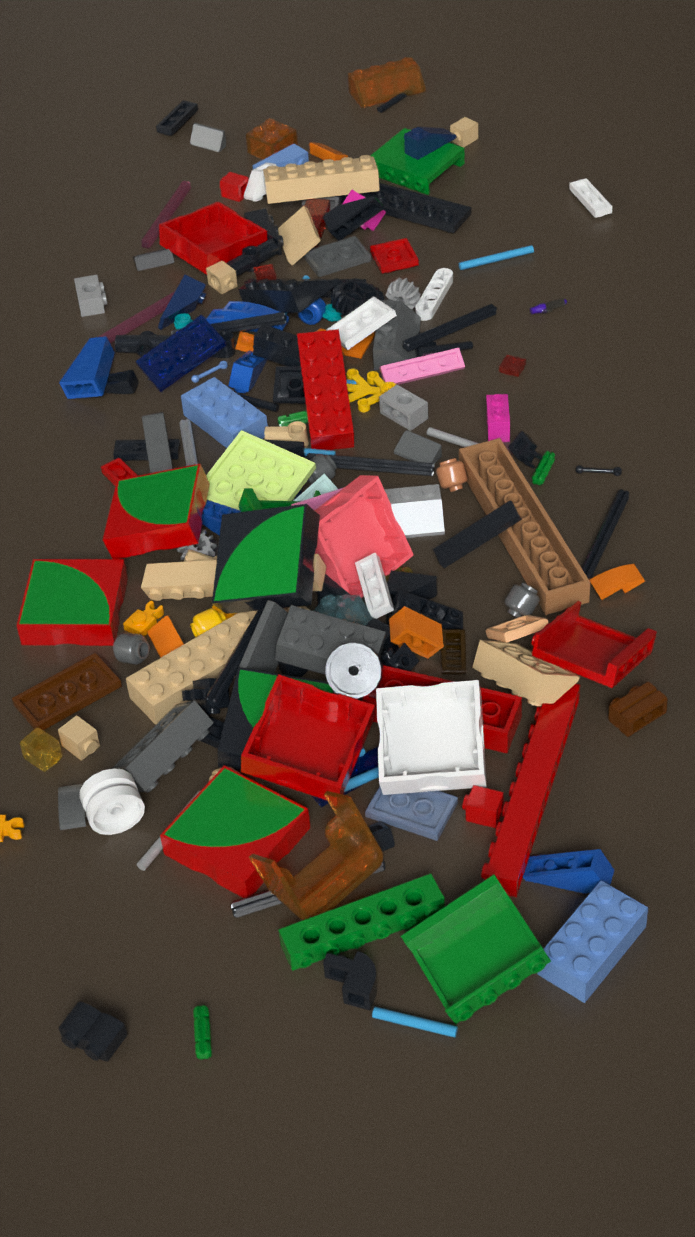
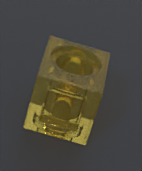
M38 727L19 742L24 759L44 772L57 764L63 757L59 740Z

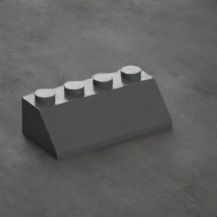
M380 300L394 309L397 316L375 332L373 346L374 370H380V366L416 358L415 349L407 352L403 349L402 345L404 340L420 332L421 317L401 301Z
M195 700L175 705L111 769H124L131 773L138 792H150L157 786V779L162 774L166 775L176 766L174 762L179 757L183 758L193 749L191 745L196 740L200 741L210 732L208 728L214 722Z

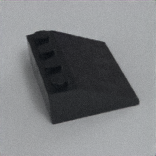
M251 278L245 281V285L240 287L238 291L243 302L260 304L279 312L300 313L339 284V282L333 279L279 278L255 280V278Z

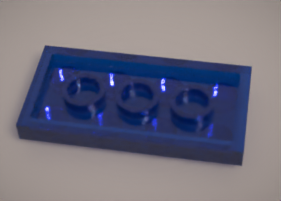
M200 315L139 358L136 364L159 392H162L224 348L226 342L203 315Z

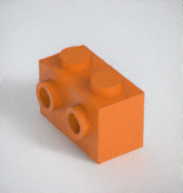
M405 606L389 618L391 642L397 645L406 643L412 652L427 659L444 647L442 624Z

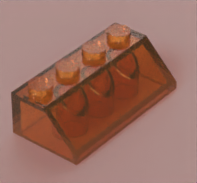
M412 57L348 73L349 93L362 108L387 102L401 93L410 96L426 91L419 65Z

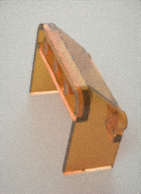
M330 791L324 793L336 814L328 822L325 829V835L330 846L294 877L289 870L278 867L275 860L256 854L249 856L268 890L301 920L333 909L382 864V850L351 796Z

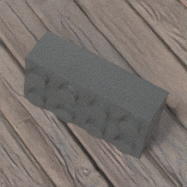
M291 605L276 644L275 660L325 674L326 662L330 654L339 646L347 643H364L372 647L380 656L386 632ZM351 666L350 674L357 675L359 672L358 667Z

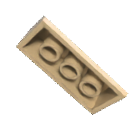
M480 640L472 667L481 672L482 677L495 680L496 685L511 689L513 695L525 697L528 699L527 702L535 706H542V703H555L578 682L580 677L566 669L532 656L533 651L513 642Z

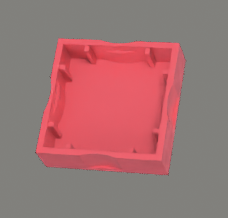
M360 475L315 510L320 515L315 554H319L326 565L325 574L357 601L364 595L355 562L376 553L380 557L384 575L386 576L391 573V570L395 571L414 556L401 526L394 517L391 503L378 476Z

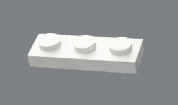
M587 178L570 183V191L595 218L612 213V205Z
M373 553L355 562L369 616L377 619L393 611L394 607L380 557Z

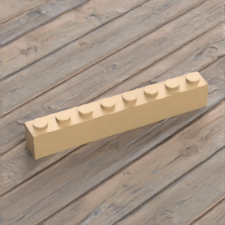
M314 554L313 591H322L326 565L319 554ZM217 560L147 564L141 588L151 600L155 601L162 599L181 600L183 598L201 599L213 597Z

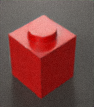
M229 172L220 180L221 197L238 202L243 200L248 177Z
M473 785L470 795H465L462 809L466 810V821L496 828L503 812L504 792Z

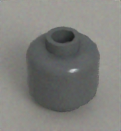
M317 454L310 459V461L316 463L315 471L307 480L310 485L323 474L330 480L335 477L337 466L329 455Z
M523 582L521 585H513L504 601L505 605L509 607L507 612L517 618L522 615H532L540 602V598L537 595L538 591Z
M125 632L116 638L113 644V651L119 662L137 665L141 664L148 657L150 646L143 635Z

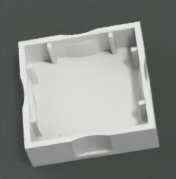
M479 680L448 682L427 687L412 685L376 688L377 722L380 729V743L378 747L379 784L383 795L472 788L473 785L487 787L482 699Z

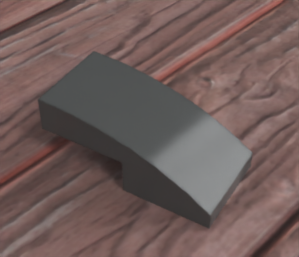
M83 784L58 787L60 830L86 827V811L79 798L80 789Z

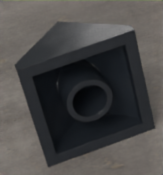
M276 366L273 403H305L300 366Z

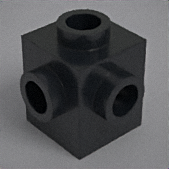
M406 643L389 647L380 655L383 665L411 671L419 662Z

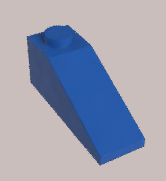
M247 351L233 363L228 387L234 388V391L238 393L249 392L254 387L267 359L253 355V351Z
M601 849L530 856L523 878L525 881L585 894L591 893L600 881L610 885L614 869Z

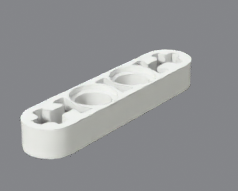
M441 268L433 275L415 307V312L421 317V321L430 320L435 315L453 283L452 270Z

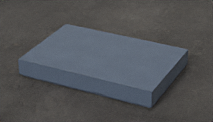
M379 786L365 811V815L367 818L379 822L382 821L385 824L438 841L458 804V797L441 791L383 795Z

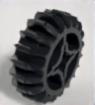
M345 279L343 282L339 281V284L333 288L331 303L336 312L341 313L342 316H347L372 297L378 300H384L385 297L378 287H374V284H368L366 281L362 282L359 279L358 281L353 279L348 281Z

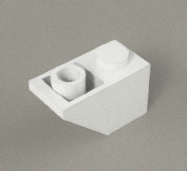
M266 162L251 171L244 193L245 199L256 202L263 198V195L266 194L263 169H267L269 166H276V164Z

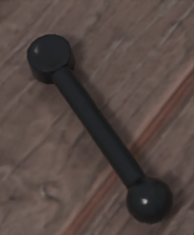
M578 465L575 468L578 474L583 472L613 473L615 476L622 474L620 467L602 469L583 468V466Z

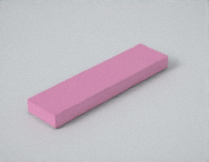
M455 348L380 366V372L384 382H393L399 385L462 370L465 368L460 348Z

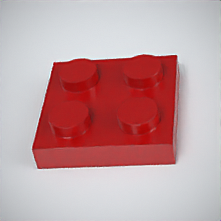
M407 238L370 246V253L381 273H390L419 265V259Z

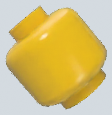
M213 608L195 615L193 623L190 624L195 638L225 621L226 617L222 612L218 613Z

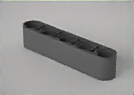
M160 412L142 416L150 473L173 469L164 413Z

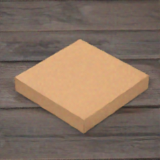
M532 615L521 616L487 628L485 631L487 638L507 643L541 631L548 624V619Z

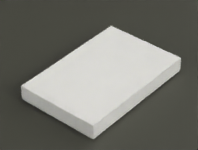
M372 297L327 330L339 329L341 346L349 350L397 315L394 309L377 298Z

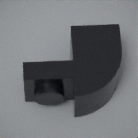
M357 951L354 960L344 955L327 953L323 961L325 978L344 983L342 987L344 1004L370 1011L377 995V976L373 961Z

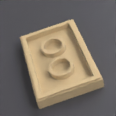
M305 206L300 208L278 228L279 235H282L284 242L283 250L291 265H294L321 241L310 212Z

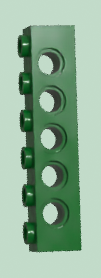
M428 874L278 929L280 945L292 971L306 968L315 962L325 959L327 953L338 955L350 949L360 948L371 941L384 939L390 934L403 929H411L444 908L445 898L432 874Z

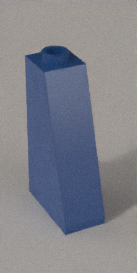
M107 336L90 338L59 383L67 399L99 397L104 394L115 354Z

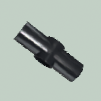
M269 239L256 247H245L242 250V255L226 264L236 270V277L246 271L255 272L261 268V263L278 254L279 248L274 240Z
M143 331L140 335H116L115 350L117 353H137L141 357L148 358L153 353L177 354L178 352L176 336L155 335L151 331Z

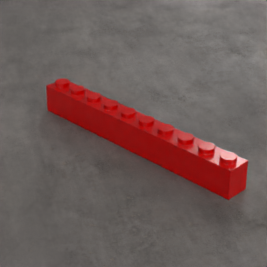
M579 684L573 685L555 703H543L542 707L537 706L535 721L537 722L536 725L532 724L530 727L529 744L525 743L522 752L523 763L519 762L517 765L516 777L518 778L516 782L512 781L509 790L510 802L505 801L502 812L504 820L503 822L499 821L495 834L497 840L496 842H491L488 857L490 861L483 865L481 878L486 880L495 875L508 896L517 898L580 701Z

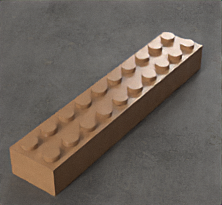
M498 438L459 449V461L464 463L468 476L467 483L485 514L488 515L510 500L519 512L522 520L498 534L527 585L538 591L537 595L540 598L538 604L544 614L548 615L565 610L578 601L581 602V605L589 603V579L502 440Z

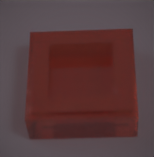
M273 264L254 267L256 279H277Z
M506 355L499 366V372L519 377L526 366V359Z

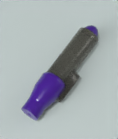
M561 298L530 308V313H550L555 308L565 306L567 300Z

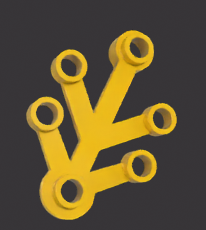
M349 369L346 372L347 379L356 382V384L347 383L348 392H353L348 394L349 403L368 394H373V396L367 399L362 398L358 400V410L360 412H368L370 405L379 402V396L396 385L393 382H384L376 371L367 373V382L359 375L357 369Z

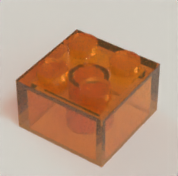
M267 119L246 133L248 153L263 160L292 144L298 146L296 129L274 119Z

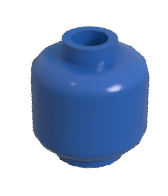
M319 298L298 313V316L305 324L315 325L323 319L326 304Z

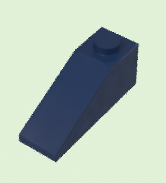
M413 128L404 134L405 154L419 160L456 139L457 135L444 128Z
M184 275L160 318L158 329L162 330L174 323L175 317L178 314H189L196 309L199 303L203 304L207 295L204 293L206 284Z

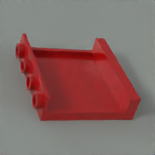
M578 601L571 607H568L564 613L558 615L550 624H546L541 631L535 633L531 643L534 646L532 656L613 688L652 653L657 631L648 628L637 638L579 616L581 602Z

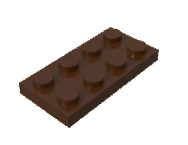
M94 653L13 697L12 702L34 730L40 733L117 690L122 685L121 680Z

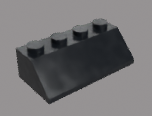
M262 324L254 335L253 355L285 366H300L297 335Z

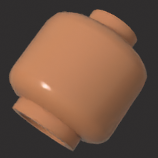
M456 458L440 462V467L436 469L441 488H449L450 492L462 489V484L468 481L464 463L457 461Z

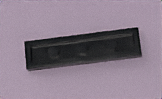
M510 500L434 548V553L440 565L446 568L521 521L522 518Z

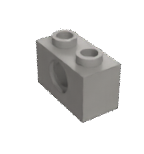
M91 275L74 278L81 316L105 313L104 305H107L103 282L98 281V276Z
M395 385L379 396L380 413L410 431L428 419V402L399 385Z

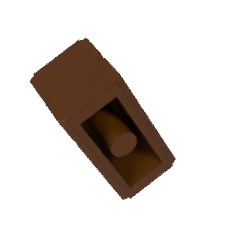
M649 681L640 687L638 685L634 686L627 695L622 698L617 697L610 703L608 719L625 736L629 737L667 712V696L661 691H657L656 687Z

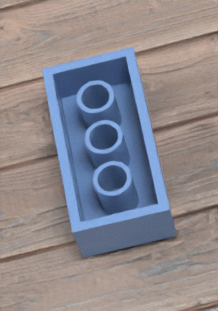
M215 377L181 395L184 416L226 448L229 447L241 430L260 439L265 438V427H268L267 415Z
M600 881L545 946L544 951L551 962L542 971L538 972L537 975L585 1003L646 928L648 907L607 883Z

